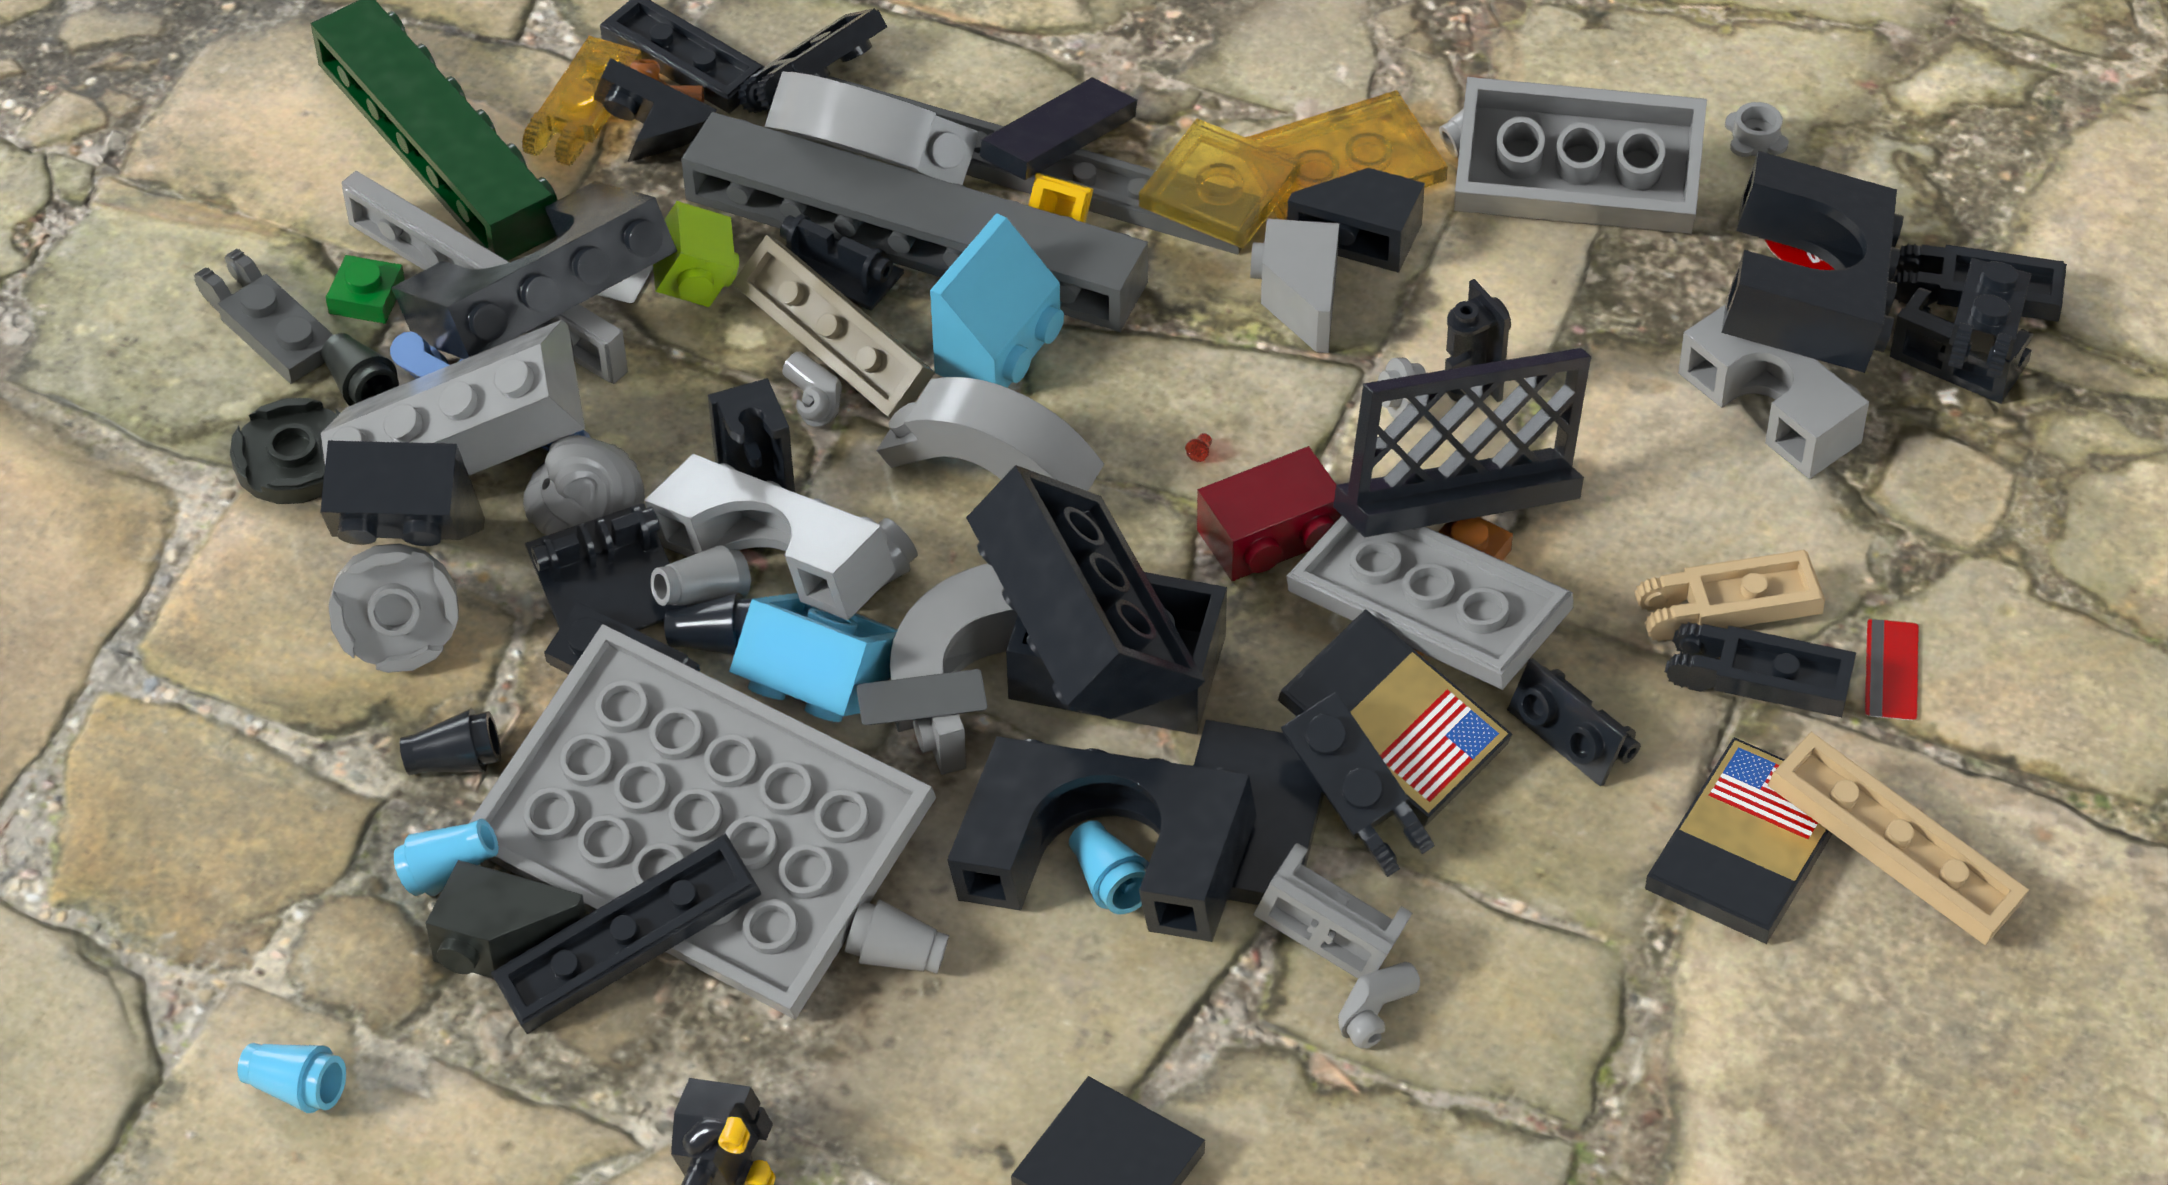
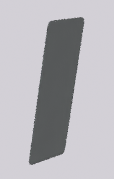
M979 669L864 683L856 687L861 721L866 726L983 711L988 707L982 672Z

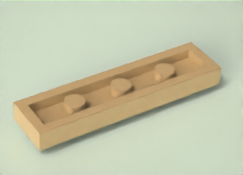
M1810 732L1773 772L1768 783V787L1985 946L2022 904L2029 891L2028 888L1813 732Z

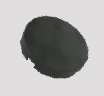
M311 398L281 399L263 405L249 415L250 422L244 425L241 431L238 426L231 439L230 458L240 485L254 497L275 504H301L322 497L325 462L321 432L341 412L335 409V414L333 411L323 408L321 401Z

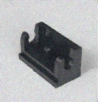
M1923 287L1918 288L1906 307L1902 308L1897 315L1890 357L2002 404L2030 360L2032 350L2026 347L2030 343L2033 333L2024 329L2019 330L2010 359H2006L2000 379L1986 376L1988 354L1970 350L1968 360L1963 363L1962 369L1949 366L1948 362L1953 345L1949 344L1954 323L1931 314V308L1925 306V304L1928 303L1933 292Z
M766 378L708 394L715 462L718 464H728L739 472L763 481H773L782 488L795 492L789 425L769 379Z

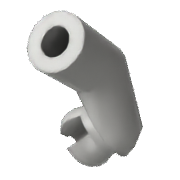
M1402 962L1361 976L1338 1015V1024L1342 1036L1351 1038L1352 1043L1361 1049L1376 1045L1382 1039L1380 1033L1385 1032V1023L1377 1016L1385 1003L1418 992L1420 977L1416 968L1409 962Z

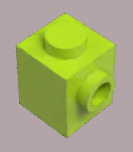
M676 201L664 220L677 252L653 264L655 292L710 307L724 286L729 287L733 283L739 268V255L737 252H734L731 217Z

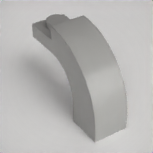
M782 72L764 126L765 128L799 136L805 140L860 154L897 167L909 169L919 174L963 185L980 133L974 129L936 116L935 112L846 83L797 72Z
M965 377L931 379L917 402L906 404L892 416L889 421L890 430L876 450L891 468L934 457H955L975 463L990 471L1001 480L1017 465L1089 491L1104 466L1102 460L1088 443L1068 423L1040 403L1007 387Z
M987 563L947 578L926 592L912 606L899 625L893 640L890 657L891 680L961 671L969 664L981 658L1007 650L1018 614L1004 600L1002 596V589L1004 587L991 565ZM959 714L895 722L898 732L914 728L922 753L933 752L941 775L966 769L965 733Z

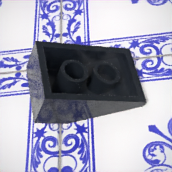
M328 440L320 513L332 537H338L346 543L357 545L374 543L377 538L403 539L405 542L416 546H434L439 544L441 540H461L484 530L485 517L457 444Z

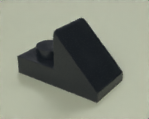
M610 58L600 78L593 98L602 103L605 110L613 116L627 121L635 119L644 124L634 143L628 162L691 144L710 114L717 111V109Z

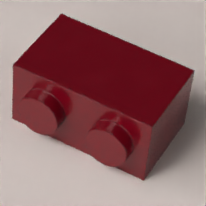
M1307 446L1197 489V531L1231 581L1253 573L1268 571L1280 562L1310 551L1342 516L1333 507L1336 483L1310 446Z

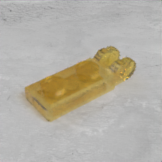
M588 36L539 111L534 113L530 123L527 124L522 140L523 152L534 156L540 155L555 133H560V137L555 145L554 157L558 163L568 166L570 164L573 165V162H576V158L580 156L588 142H594L611 116L605 110L602 103L593 99L600 78L610 58L630 66L633 61L642 59L641 50Z

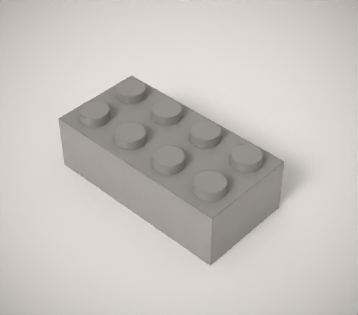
M1467 77L1454 211L1692 234L1697 209L1707 99Z

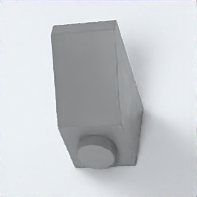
M1267 219L1264 243L1253 242L1250 278L1262 279L1261 304L1315 352L1329 353L1337 273L1339 224Z

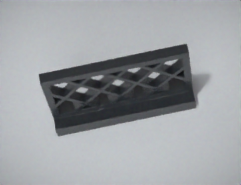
M1582 348L1363 383L1349 483L1336 485L1333 507L1363 537H1371L1580 499L1584 476L1572 466L1591 356ZM1567 371L1565 384L1546 402L1537 392L1556 373ZM1515 380L1519 386L1494 411L1483 402L1502 382ZM1461 389L1465 395L1438 421L1429 410L1447 391ZM1406 398L1410 404L1383 430L1379 426L1382 402ZM1532 398L1541 409L1515 435L1506 424ZM1478 407L1488 418L1461 444L1452 433ZM1424 416L1432 424L1433 428L1406 453L1397 443ZM1555 422L1558 427L1554 449L1550 447L1531 451L1528 447ZM1500 430L1510 440L1493 458L1482 460L1475 458ZM1445 440L1456 449L1440 467L1424 470L1420 467ZM1391 449L1402 458L1386 476L1371 479L1373 467Z

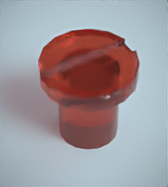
M1201 433L1197 439L1189 440L1185 450L1191 460L1196 462L1206 460L1209 456V447L1212 444L1210 435Z

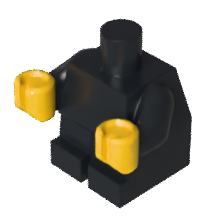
M695 1078L688 1079L674 1112L671 1155L685 1176L681 1185H774L776 1176L767 1161L751 1160V1153L758 1140H767L773 1126L765 1109L760 1107L761 1103L752 1087Z

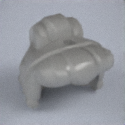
M581 435L566 436L551 444L545 462L531 476L524 492L523 505L528 521L533 523L542 534L550 535L644 503V485L637 469V464L629 458V455L622 448L617 447L615 444H608Z

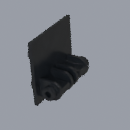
M644 503L637 504L525 543L526 550L559 629L577 602L637 631L664 622L668 609L688 607L671 604L659 605L652 594L651 575L653 570L670 564L656 532L660 530V526L652 506L646 508Z

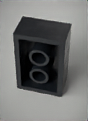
M1144 572L1205 682L1195 691L1114 719L1198 734L1226 637L1227 587ZM1018 615L1006 650L1008 699L1072 711L1056 697L1052 688L1054 681L1043 660L1029 647L1027 643V636L1029 634ZM1085 711L1079 712V713H1085V714L1094 715V714H1091V713H1088V712H1085Z

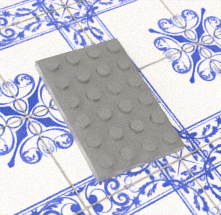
M602 624L469 823L478 819H484L494 830L499 850L496 856L488 860L525 879L583 894L585 910L590 913L726 833L762 894L667 950L666 953L796 1020L848 938L858 906L865 902L870 903L936 799V796L931 786Z

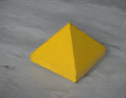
M1036 173L1028 206L1060 216L1071 217L1086 223L1094 189Z

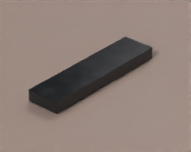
M725 833L492 971L491 974L521 1027L528 1034L760 896L762 893Z

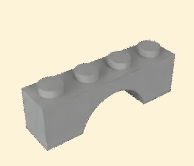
M692 454L644 500L646 507L652 506L656 513L660 530L656 532L664 548L687 557L718 545L725 546L729 550L768 547L786 551L785 558L800 602L845 620H849L896 573L887 545V536L882 526L868 517L855 516L834 508L823 500L805 497L784 489L773 481H763L739 472L728 464H718L695 454Z

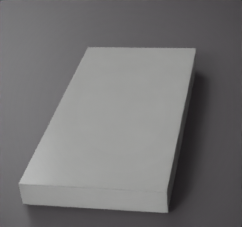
M1343 516L1336 521L1287 575L1289 592L1352 621L1367 609L1411 648L1502 690L1574 608L1573 592L1428 527L1363 537Z

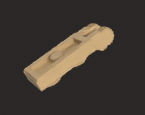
M1805 550L1684 568V572L1661 575L1659 578L1655 576L1651 579L1647 578L1646 581L1636 586L1637 590L1634 591L1639 607L1641 606L1642 610L1655 611L1651 612L1650 616H1647L1645 624L1649 637L1658 642H1666L1669 639L1673 640L1675 630H1678L1682 623L1687 624L1690 622L1694 624L1696 622L1698 625L1706 624L1727 629L1728 626L1740 627L1823 614L1825 598L1808 552H1805ZM1684 600H1688L1687 604H1680Z

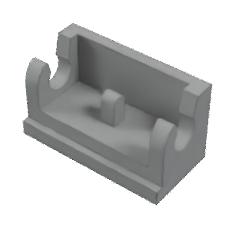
M1296 843L1270 882L1253 915L1358 979L1365 974L1378 971L1413 913L1401 906L1393 919L1389 918L1302 865V859L1308 849Z

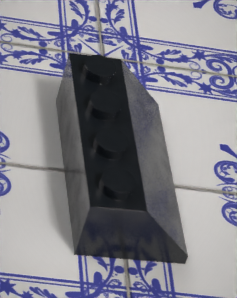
M1015 465L966 517L979 541L977 544L978 552L993 567L1004 587L1002 589L1004 600L1019 615L1029 634L1027 636L1029 647L1043 660L1054 681L1052 685L1053 691L1060 702L1074 712L1085 711L1112 720L1195 691L1205 682L1100 495Z

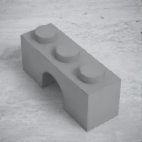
M1725 305L1684 332L1678 373L1721 408L1737 397L1746 394H1762L1775 399L1771 403L1765 444L1807 478H1812L1862 443L1869 401L1861 395L1856 387L1842 381L1816 359L1721 333Z

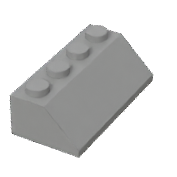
M559 320L346 407L321 432L324 462L326 463L328 440L457 444L468 475H472L584 430V418L568 324L563 320Z

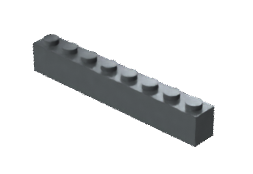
M712 112L681 158L685 196L688 201L776 228L781 227L787 216L797 217L800 214H804L810 217L811 222L834 231V238L838 240L845 236L871 249L879 248L886 252V258L893 263L937 277H942L996 213L1000 214L1012 223L1060 282V310L1064 312V315L1121 332L1148 284L1147 241L1080 222L1071 217L1060 216L1023 205L1014 200H1007L966 188L960 184L919 174L906 168L862 157L853 152L842 151L805 140L799 136L755 125L745 120Z

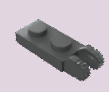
M236 248L224 257L228 271L237 280V283H240L243 287L234 294H231L223 279L215 274L213 270H210L209 267H205L195 273L194 281L199 292L220 313L221 320L290 384L325 363L321 356V350L324 343L333 334L267 274L262 276L255 262L240 249Z

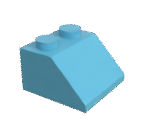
M996 213L930 290L935 373L942 377H965L984 380L1008 388L1012 382L1018 383L1022 380L1029 369L1034 355L1044 343H1052L1062 328L1064 312L1060 310V282L1012 223L1000 214Z
M798 593L753 598L729 672L750 680L748 689L756 694L777 700H784L787 694L807 702L804 709L807 713L824 720L841 722L844 716L860 713L857 685L887 681L891 677V649L898 629L856 613L849 620H845L800 602Z

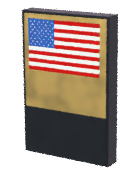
M1367 609L1355 618L1281 689L1278 701L1297 717L1336 691L1409 797V807L1424 827L1509 744L1512 733Z
M1733 737L1649 871L1645 889L1767 944L1833 833L1768 787L1773 772L1785 759Z

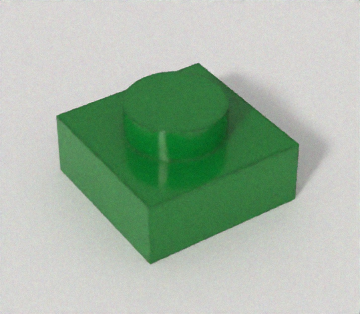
M345 255L325 297L328 313L386 324L396 302L392 287L405 281L403 266L401 264Z

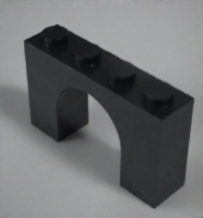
M1758 151L1741 197L1736 231L1804 250L1824 260L1835 270L1813 269L1744 250L1726 298L1721 333L1865 373L1873 351L1882 353L1885 351L1894 322V317L1888 315L1897 290V282H1893L1892 279L1898 265L1900 249L1895 248L1899 239L1904 216L1895 214L1897 189Z
M593 181L544 207L557 236V240L548 246L515 261L484 269H468L441 261L393 286L392 291L411 332L420 335L430 346L435 347L437 350L462 359L469 358L517 338L677 252L656 198Z
M997 736L947 859L958 901L1021 911L1043 853L1060 833L1079 822L1096 817H1125L1149 826L1159 835L1139 889L1148 932L1213 942L1257 817L1249 774L1236 773L1220 767L1210 769L1171 763L1161 758L1144 759L1111 754L1095 748L1084 750L1046 744L1035 739L1018 740Z

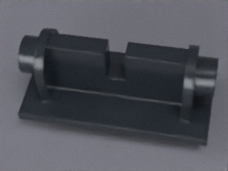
M800 214L797 217L787 216L780 227V237L786 239L785 246L852 303L870 311L874 309L904 274V269L893 265V262L886 258L884 250L879 248L871 249L845 236L838 240L834 238V231L811 222L810 217L804 214Z
M1475 279L1469 281L1468 301L1456 304L1447 316L1446 351L1451 357L1445 359V370L1507 360L1508 336L1511 329L1509 312L1500 299L1491 297ZM1504 382L1490 394L1497 402L1503 400ZM1461 389L1446 392L1456 402L1465 395Z
M1531 658L1528 660L1507 711L1600 787L1605 784L1615 760L1619 759L1622 763L1626 764L1637 755L1641 744L1635 739L1636 732L1630 726H1622L1603 709L1598 711L1591 706L1593 701L1569 683L1561 670L1553 669L1550 671L1535 659Z

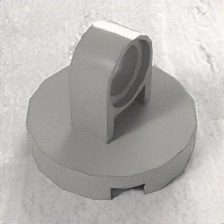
M401 543L373 546L353 556L337 574L329 599L331 630L343 651L352 658H355L356 655L364 662L375 664L376 670L387 673L413 671L435 660L443 651L444 645L452 637L459 619L457 587L446 567L425 550Z

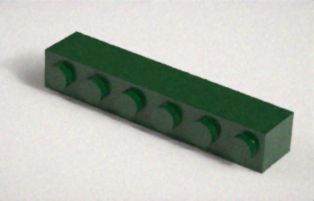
M358 0L310 23L318 65L476 243L504 260L509 261L556 237L544 208L558 200L551 184L544 177L537 179L527 168L525 159L517 146L513 143L505 144L497 135L487 113L482 109L476 111L467 102L457 80L452 76L446 78L438 70L430 51L424 44L416 45L409 38L402 21L395 12L390 11L387 13L376 0Z

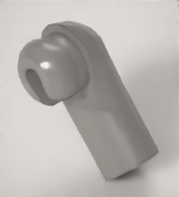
M803 352L793 353L786 360L782 372L784 377L804 391L802 402L797 400V411L808 425H827L837 417L842 392L841 382L836 376Z

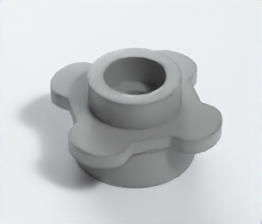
M1751 102L1741 106L1737 112L1730 113L1726 117L1725 127L1732 132L1731 151L1741 157L1757 156L1758 151L1769 152L1773 155L1784 153L1788 148L1789 141L1787 137L1781 134L1783 117L1780 112L1770 104Z

